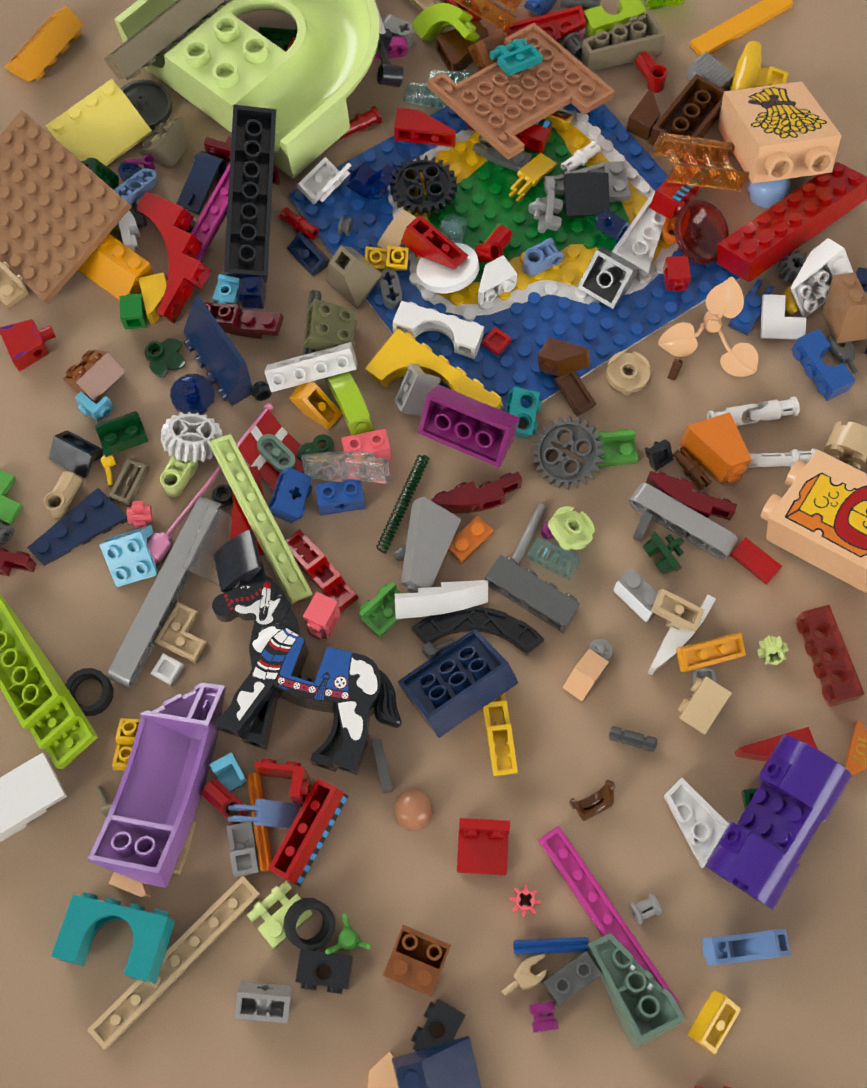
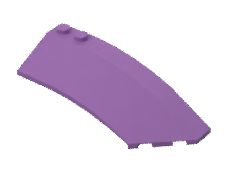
M202 682L194 686L195 690L183 696L178 694L162 702L163 706L151 712L147 710L140 714V722L125 772L107 818L88 856L89 862L138 882L167 888L194 820L201 798L200 793L204 788L218 732L214 723L216 718L221 715L226 690L225 686Z

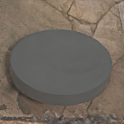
M136 80L120 88L151 130H154L161 122L165 123L169 119L172 112V102L168 91L161 84L151 80Z

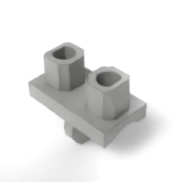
M549 189L545 198H536L535 202L529 204V213L534 215V219H539L537 232L542 234L547 229L557 231L561 226L562 218L553 215V213H560L563 207V200L555 198L554 190Z

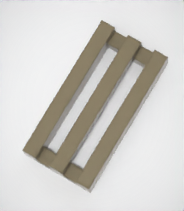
M127 458L108 496L109 499L131 507L132 501H134L150 469L149 466ZM133 465L134 468H133V470H132L130 476L128 477V479H127V481H126V483H125V486H124V488H123V490H122L120 496H118L117 494H118V492H119V490H120V488H121V486H122V484H123V482H124V480H125V478H126V476H127V474H128V472H129L131 466Z

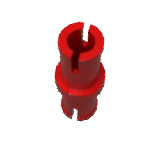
M287 207L281 211L286 215L284 216L280 213V219L291 225L293 230L303 233L311 240L317 238V235L312 232L319 234V228L307 222L304 216H298Z

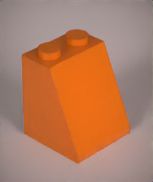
M730 412L688 425L679 444L680 447H685L694 461H698L700 466L720 484L727 482L733 484L740 481L752 460Z

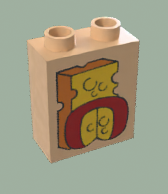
M817 449L807 464L798 460L792 466L785 481V484L790 486L783 498L773 494L765 504L761 518L768 521L766 540L867 593V473Z

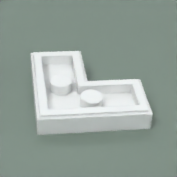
M762 295L760 339L797 340L806 335V317H785L786 295Z

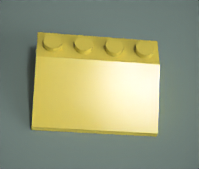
M112 79L46 125L52 137L77 159L84 161L87 158H96L105 166L153 133L123 91Z

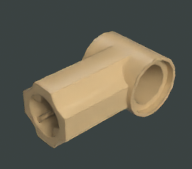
M63 472L53 491L44 497V505L51 517L55 519L63 518L70 511L69 505L82 483L81 478L74 473ZM56 503H61L58 507H53Z

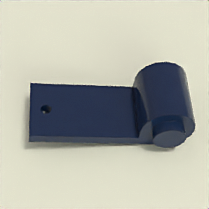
M205 151L197 153L193 160V167L176 204L200 214L214 179H221L226 170V160Z

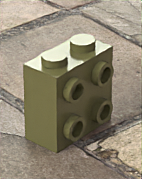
M314 299L307 309L303 347L320 351L352 342L354 349L356 340L353 338L357 327V320H355L356 311Z

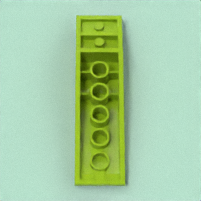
M0 594V689L21 726L30 730L39 748L45 749L55 767L63 770L93 743L98 736L45 654Z

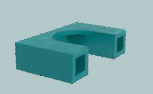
M83 892L82 896L73 894L51 957L84 966L92 941L98 930L108 922L125 920L133 932V945L123 975L156 984L175 921L168 917L169 913L159 909H154L153 913L144 911L145 907L130 903L129 907L121 906V901L112 898H106L105 902L97 900V895Z

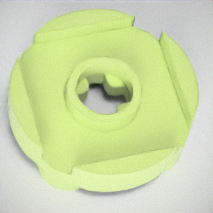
M571 506L559 508L548 522V527L561 548L564 550H579L588 546L592 541V534L595 532V528L591 519L584 512L578 513L573 511L574 507Z

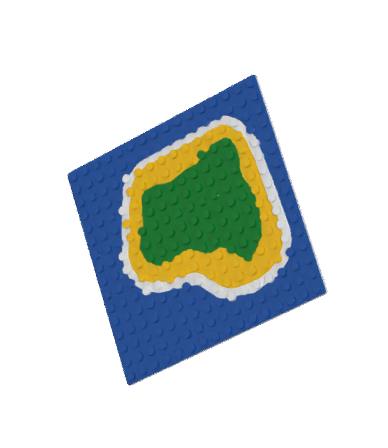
M571 103L561 108V111L572 114L574 117L566 132L552 127L551 137L543 154L557 163V167L545 176L565 174L564 172L567 169L562 171L560 164L572 157L576 150H581L590 144L591 141H596L597 143L594 147L599 145L601 151L587 160V164L584 166L580 165L575 170L604 162L624 161L631 196L629 201L610 202V215L607 217H565L564 196L555 194V198L563 200V207L560 213H553V215L562 218L561 226L557 231L547 229L543 234L537 232L539 219H534V215L529 213L528 208L529 204L535 202L536 198L542 199L547 196V193L544 191V177L534 187L531 186L520 202L515 200L520 196L516 193L513 197L509 196L513 191L510 188L520 178L517 176V172L491 162L475 153L473 146L475 143L481 144L478 139L480 134L467 129V122L448 105L429 116L456 131L455 147L395 141L393 135L336 167L340 172L348 163L352 165L348 169L350 174L323 202L318 200L313 205L299 189L289 193V200L298 212L306 218L307 222L319 228V234L314 233L332 257L341 245L352 247L364 257L365 247L378 248L377 243L395 216L403 209V207H397V202H393V196L390 195L391 174L396 173L395 168H401L402 161L408 164V158L416 161V157L419 156L421 160H424L425 155H427L430 161L433 157H436L437 163L443 160V166L450 165V171H454V177H457L456 198L452 200L451 206L446 205V211L439 209V215L431 212V217H428L427 213H423L422 217L453 243L465 244L474 251L476 245L484 243L499 225H504L510 229L513 234L512 240L504 248L503 255L517 273L516 286L510 292L498 295L493 301L480 305L478 303L479 287L485 265L490 262H479L477 277L465 288L451 293L429 291L422 286L417 274V264L421 257L409 249L407 270L395 271L400 282L402 301L407 303L413 302L420 307L435 309L439 313L446 315H455L459 319L468 322H477L484 326L483 339L494 327H497L512 338V343L499 357L480 344L477 355L473 359L454 353V346L450 338L438 331L423 332L416 337L415 341L420 344H427L433 350L432 353L437 356H444L454 368L458 366L463 369L468 378L471 380L475 378L480 381L488 392H496L502 398L501 401L504 408L502 411L504 412L506 411L509 391L514 386L540 392L539 400L544 402L560 392L553 381L558 376L539 371L537 355L549 337L589 349L590 366L575 371L581 379L607 363L616 353L628 350L705 302L708 293L729 277H734L736 281L742 279L717 264L718 243L724 240V238L695 205L690 202L688 206L685 205L689 211V217L681 241L676 244H669L660 235L647 277L637 273L630 288L614 309L577 288L596 249L605 247L612 251L651 194L655 193L669 177L605 104L585 115ZM524 149L525 152L532 154V159L535 158V157L539 154V153H536V152H533V151ZM419 172L421 176V183L423 185L424 199L425 201H428L426 196V190L424 187L423 173ZM416 212L414 216H419V213ZM342 215H345L346 218L353 217V228L350 236H346L345 233L338 234L339 220ZM552 238L558 251L563 252L564 259L558 265L535 276L527 275L522 269L526 250L542 243L546 239ZM688 256L691 280L687 290L678 292L673 290L666 291L663 274L666 257ZM386 278L388 286L392 285L390 278ZM378 280L365 300L393 335L392 322L398 308L389 309L384 305ZM390 293L391 300L395 301L394 294ZM440 380L439 385L451 389L448 385H446L444 382ZM520 399L521 405L529 408L528 401Z

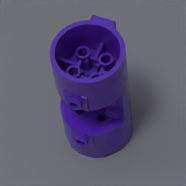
M783 735L757 777V780L761 782L760 787L755 792L754 797L741 815L738 823L730 821L707 859L705 866L773 910L799 867L798 860L822 821L826 822L849 784L852 774L838 762L814 747L794 737Z

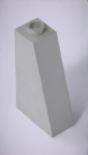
M424 496L413 501L401 584L406 586L407 591L410 593H418V588L432 587L461 521V518Z

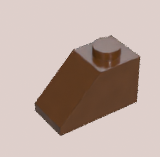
M649 89L633 110L629 116L626 128L629 132L646 141L651 136L652 128L660 117V111L652 90Z
M551 337L548 338L537 355L539 371L556 376H562L590 366L588 348Z

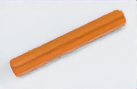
M258 772L249 773L246 776L251 806H255L256 799H264L261 777ZM254 826L259 867L262 872L270 871L268 867L273 860L268 826Z

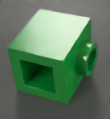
M131 293L119 296L120 319L125 330L146 328V310L142 295Z

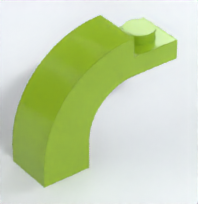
M448 3L434 4L426 8L412 23L413 30L422 39L431 43L436 39V35H439L448 26H454L465 39L474 43L480 37L475 31L476 27L470 22L473 16L467 11Z
M349 371L326 377L325 380L330 393L336 399L343 413L351 436L374 431L366 404Z

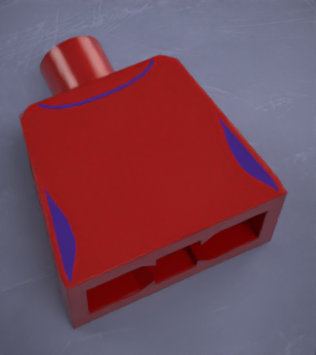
M31 319L0 327L2 339L18 371H22L48 355L49 351L45 342L56 338L51 325L39 330L34 320Z

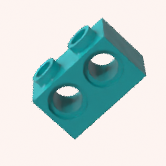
M515 386L509 391L505 412L519 417L525 424V429L517 427L515 437L527 440L532 434L536 433L538 422L535 421L536 413H539L542 400H539L540 392ZM520 399H526L529 403V408L523 407Z

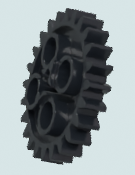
M425 155L424 160L417 156L416 161L408 158V164L402 161L401 168H395L396 173L391 174L390 195L393 196V202H397L398 208L403 207L407 212L411 210L413 216L416 212L423 216V213H427L428 217H431V212L439 215V209L446 211V205L451 206L452 200L456 198L457 177H454V171H450V165L443 166V160L437 163L436 157H433L430 161L427 155ZM419 172L423 173L424 187L426 190V196L428 201H425L424 199L423 185L421 183V176Z

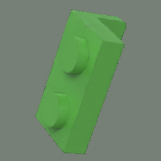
M391 582L389 585H383L372 601L367 600L360 607V620L379 639L400 620L396 619L395 594H401V592L397 589V585L394 582Z

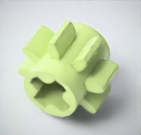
M768 635L763 641H759L760 649L757 650L758 656L763 658L766 665L768 663L778 665L787 659L785 652L789 651L787 643H783L780 636L776 638Z

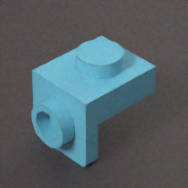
M82 392L74 397L79 405L77 409L85 417L90 415L98 423L102 419L107 418L114 408L107 396L97 404Z

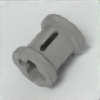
M653 893L649 894L647 899L638 903H629L630 911L638 925L642 924L643 920L649 917L662 915L660 904Z

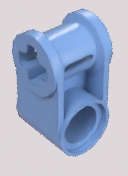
M549 238L526 250L522 269L527 275L535 276L558 265L565 256L563 252H559L555 247L554 240Z

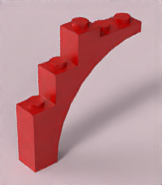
M146 191L136 210L153 222L159 229L167 247L169 260L168 282L157 313L174 324L188 298L191 296L194 287L202 289L204 283L208 280L211 270L195 259L203 243L192 234L186 232L194 216L184 207Z

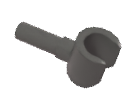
M452 638L436 647L431 642H428L424 645L422 653L428 659H431L440 651L455 643V640Z

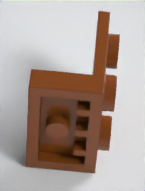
M502 29L468 47L478 71L497 62L498 58L492 60L489 52L495 50L497 46H504L506 36Z

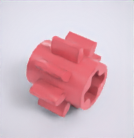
M144 500L132 501V507L127 508L128 524H134V527L139 529L153 522L151 505L145 506Z
M527 884L524 885L522 891L515 887L513 890L517 896L511 897L508 900L515 904L512 912L521 911L522 918L525 917L527 911L534 915L536 911L533 906L541 904V901L535 900L534 897L537 889L530 892L528 891ZM520 895L523 897L528 895L530 897L528 902L530 907L527 905L521 907L519 905Z

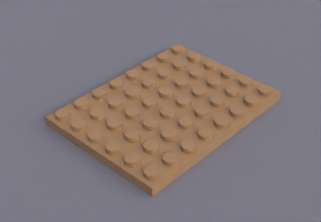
M21 110L0 134V261H6L10 265L9 269L15 275L19 274L22 277V281L44 302L49 304L132 206Z

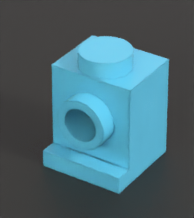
M219 274L218 283L212 298L213 302L238 305L241 295L239 292L242 293L240 279Z

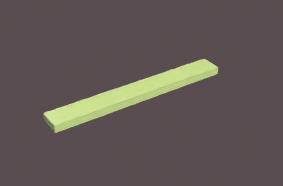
M228 434L211 440L209 446L288 601L293 605L311 597L313 593L232 435Z

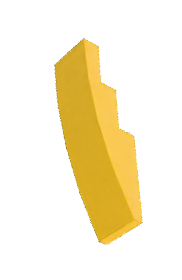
M503 693L482 708L493 776L518 773L505 693Z

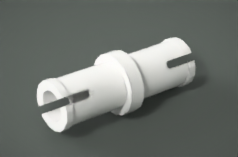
M591 141L583 149L576 150L572 157L560 164L562 171L567 169L564 173H568L580 165L584 166L587 164V160L601 151L600 146L594 147L597 142Z

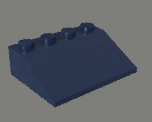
M199 296L195 297L183 331L186 338L184 344L190 353L194 351L196 354L195 360L200 368L205 367L208 371L206 375L211 384H217L219 387L217 391L223 401L228 400L231 406L252 395L251 388L253 386L246 362Z
M476 628L397 681L438 738L519 683L509 663Z
M469 1036L391 1058L398 1088H482Z

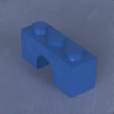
M817 329L798 338L791 350L794 358L803 366L806 375L815 383L819 394L829 401L849 391L856 380L844 363L833 367L823 363L821 358L826 355L831 345L820 329Z

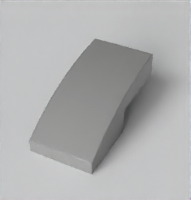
M252 822L227 825L233 877L259 873Z

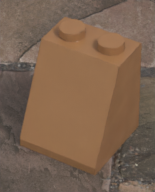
M855 272L833 275L822 314L836 344L867 339V296Z

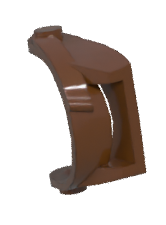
M608 779L605 781L604 786L596 793L580 801L571 798L569 804L572 809L577 810L580 818L585 821L612 807L615 784L612 780Z

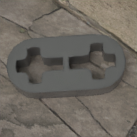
M386 269L381 272L383 274L379 278L383 303L389 309H397L402 301L399 278L394 270ZM386 278H390L392 285L388 286ZM390 293L394 294L395 301L391 300Z

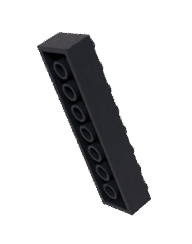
M233 105L224 275L239 278L240 281L242 278V281L267 283L276 109Z

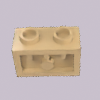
M0 261V301L10 310L29 293L25 288L26 284L22 281V277L19 274L15 276L9 269L10 265L6 261L3 263Z

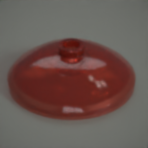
M694 200L685 204L676 216L674 232L682 253L688 256V259L698 264H710L717 261L718 243L729 236L727 222L721 211L708 201Z

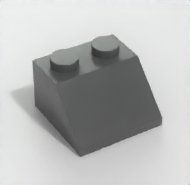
M602 247L596 249L577 288L614 309L630 288L640 267Z

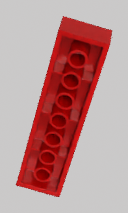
M835 162L832 173L815 176L719 242L717 264L749 283L867 199V176L839 162Z

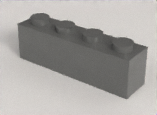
M500 554L485 576V580H488V587L564 633L579 609L580 603L577 602L573 595L560 592L552 582H544L539 579L534 571L523 569L511 557H504Z

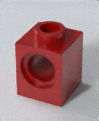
M688 256L666 257L663 266L666 291L673 290L678 292L687 290L691 280Z

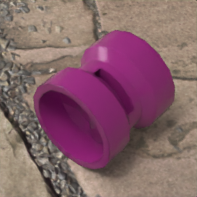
M555 1001L529 1005L530 1013L534 1018L532 1023L533 1033L559 1029L558 1020L554 1017V1011L556 1010ZM548 1013V1016L539 1017L540 1014Z

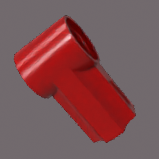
M647 51L640 53L635 58L634 64L646 79L647 89L652 90L653 93L663 91L667 69L662 65H658L653 56L647 53Z
M499 225L484 243L476 245L475 252L480 263L491 262L501 257L504 248L512 240L513 234L511 230L504 225Z
M216 778L209 781L200 793L227 820L230 817L229 806L244 805L241 800L234 796ZM240 811L237 816H247L248 812ZM229 821V822H231L232 824L241 823V822H232V821Z

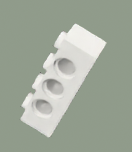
M352 342L269 364L264 372L271 392L356 370L358 362Z

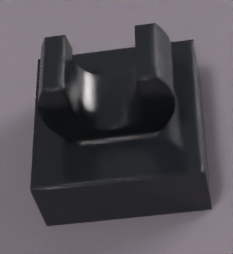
M666 439L661 442L655 441L653 447L645 448L650 467L655 471L674 460L671 444Z

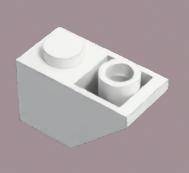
M504 255L485 265L478 292V303L480 305L493 301L498 295L510 292L516 286L517 273Z

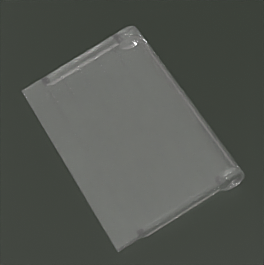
M208 505L182 567L218 586L220 584L214 554L230 540L232 524L230 515Z

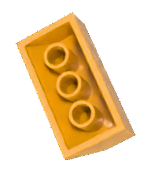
M67 5L44 22L4 68L27 82L34 79L38 81L45 74L44 69L46 66L51 67L58 60L55 56L59 52L61 54L69 48L68 42L71 39L74 41L82 33L80 29L84 26L83 22Z
M110 234L105 237L78 269L80 273L118 300L119 296L131 293L139 294L141 288L138 278L154 274L151 264Z

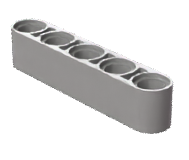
M640 483L628 501L634 510L641 514L645 513V511L653 514L651 520L716 558L727 559L738 541L737 536L731 531L647 483Z

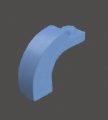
M786 929L702 938L703 955L707 961V966L791 956Z

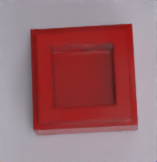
M494 327L482 340L481 345L499 357L512 343V338L497 327Z

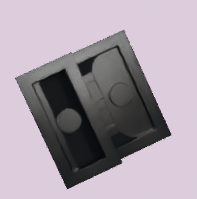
M584 172L563 175L565 217H607L610 215L609 173Z
M247 530L235 536L215 552L214 560L221 592L225 593L234 589L241 580L250 582L262 568L253 530Z

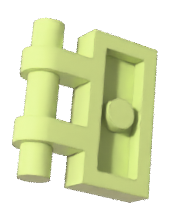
M287 880L279 887L276 885L271 889L272 893L263 901L256 902L253 905L254 908L246 914L252 922L260 916L264 919L265 922L257 929L273 949L287 938L283 924L288 908L301 899L298 894L290 900L285 896L292 889ZM279 900L283 906L271 916L267 910ZM310 909L299 917L296 923V930L314 915Z

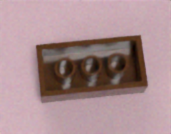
M696 74L653 126L649 144L683 163L720 117L723 94L726 90Z

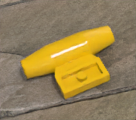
M750 41L746 44L737 62L730 91L785 84L788 72L771 66L761 68L762 45L757 41Z

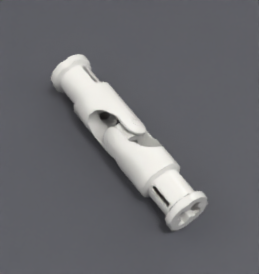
M793 396L789 400H769L759 404L728 407L724 411L713 412L710 410L707 413V419L730 412L736 426L756 423L759 420L780 419L781 416H798L800 407L798 399ZM743 412H745L748 419H741Z

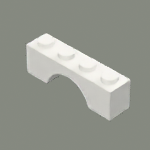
M401 301L392 322L393 333L397 329L402 332L408 331L415 338L426 331L441 332L452 341L454 353L473 359L477 355L484 333V326L477 322H468L459 319L455 315L439 313L435 309L423 308L413 302Z

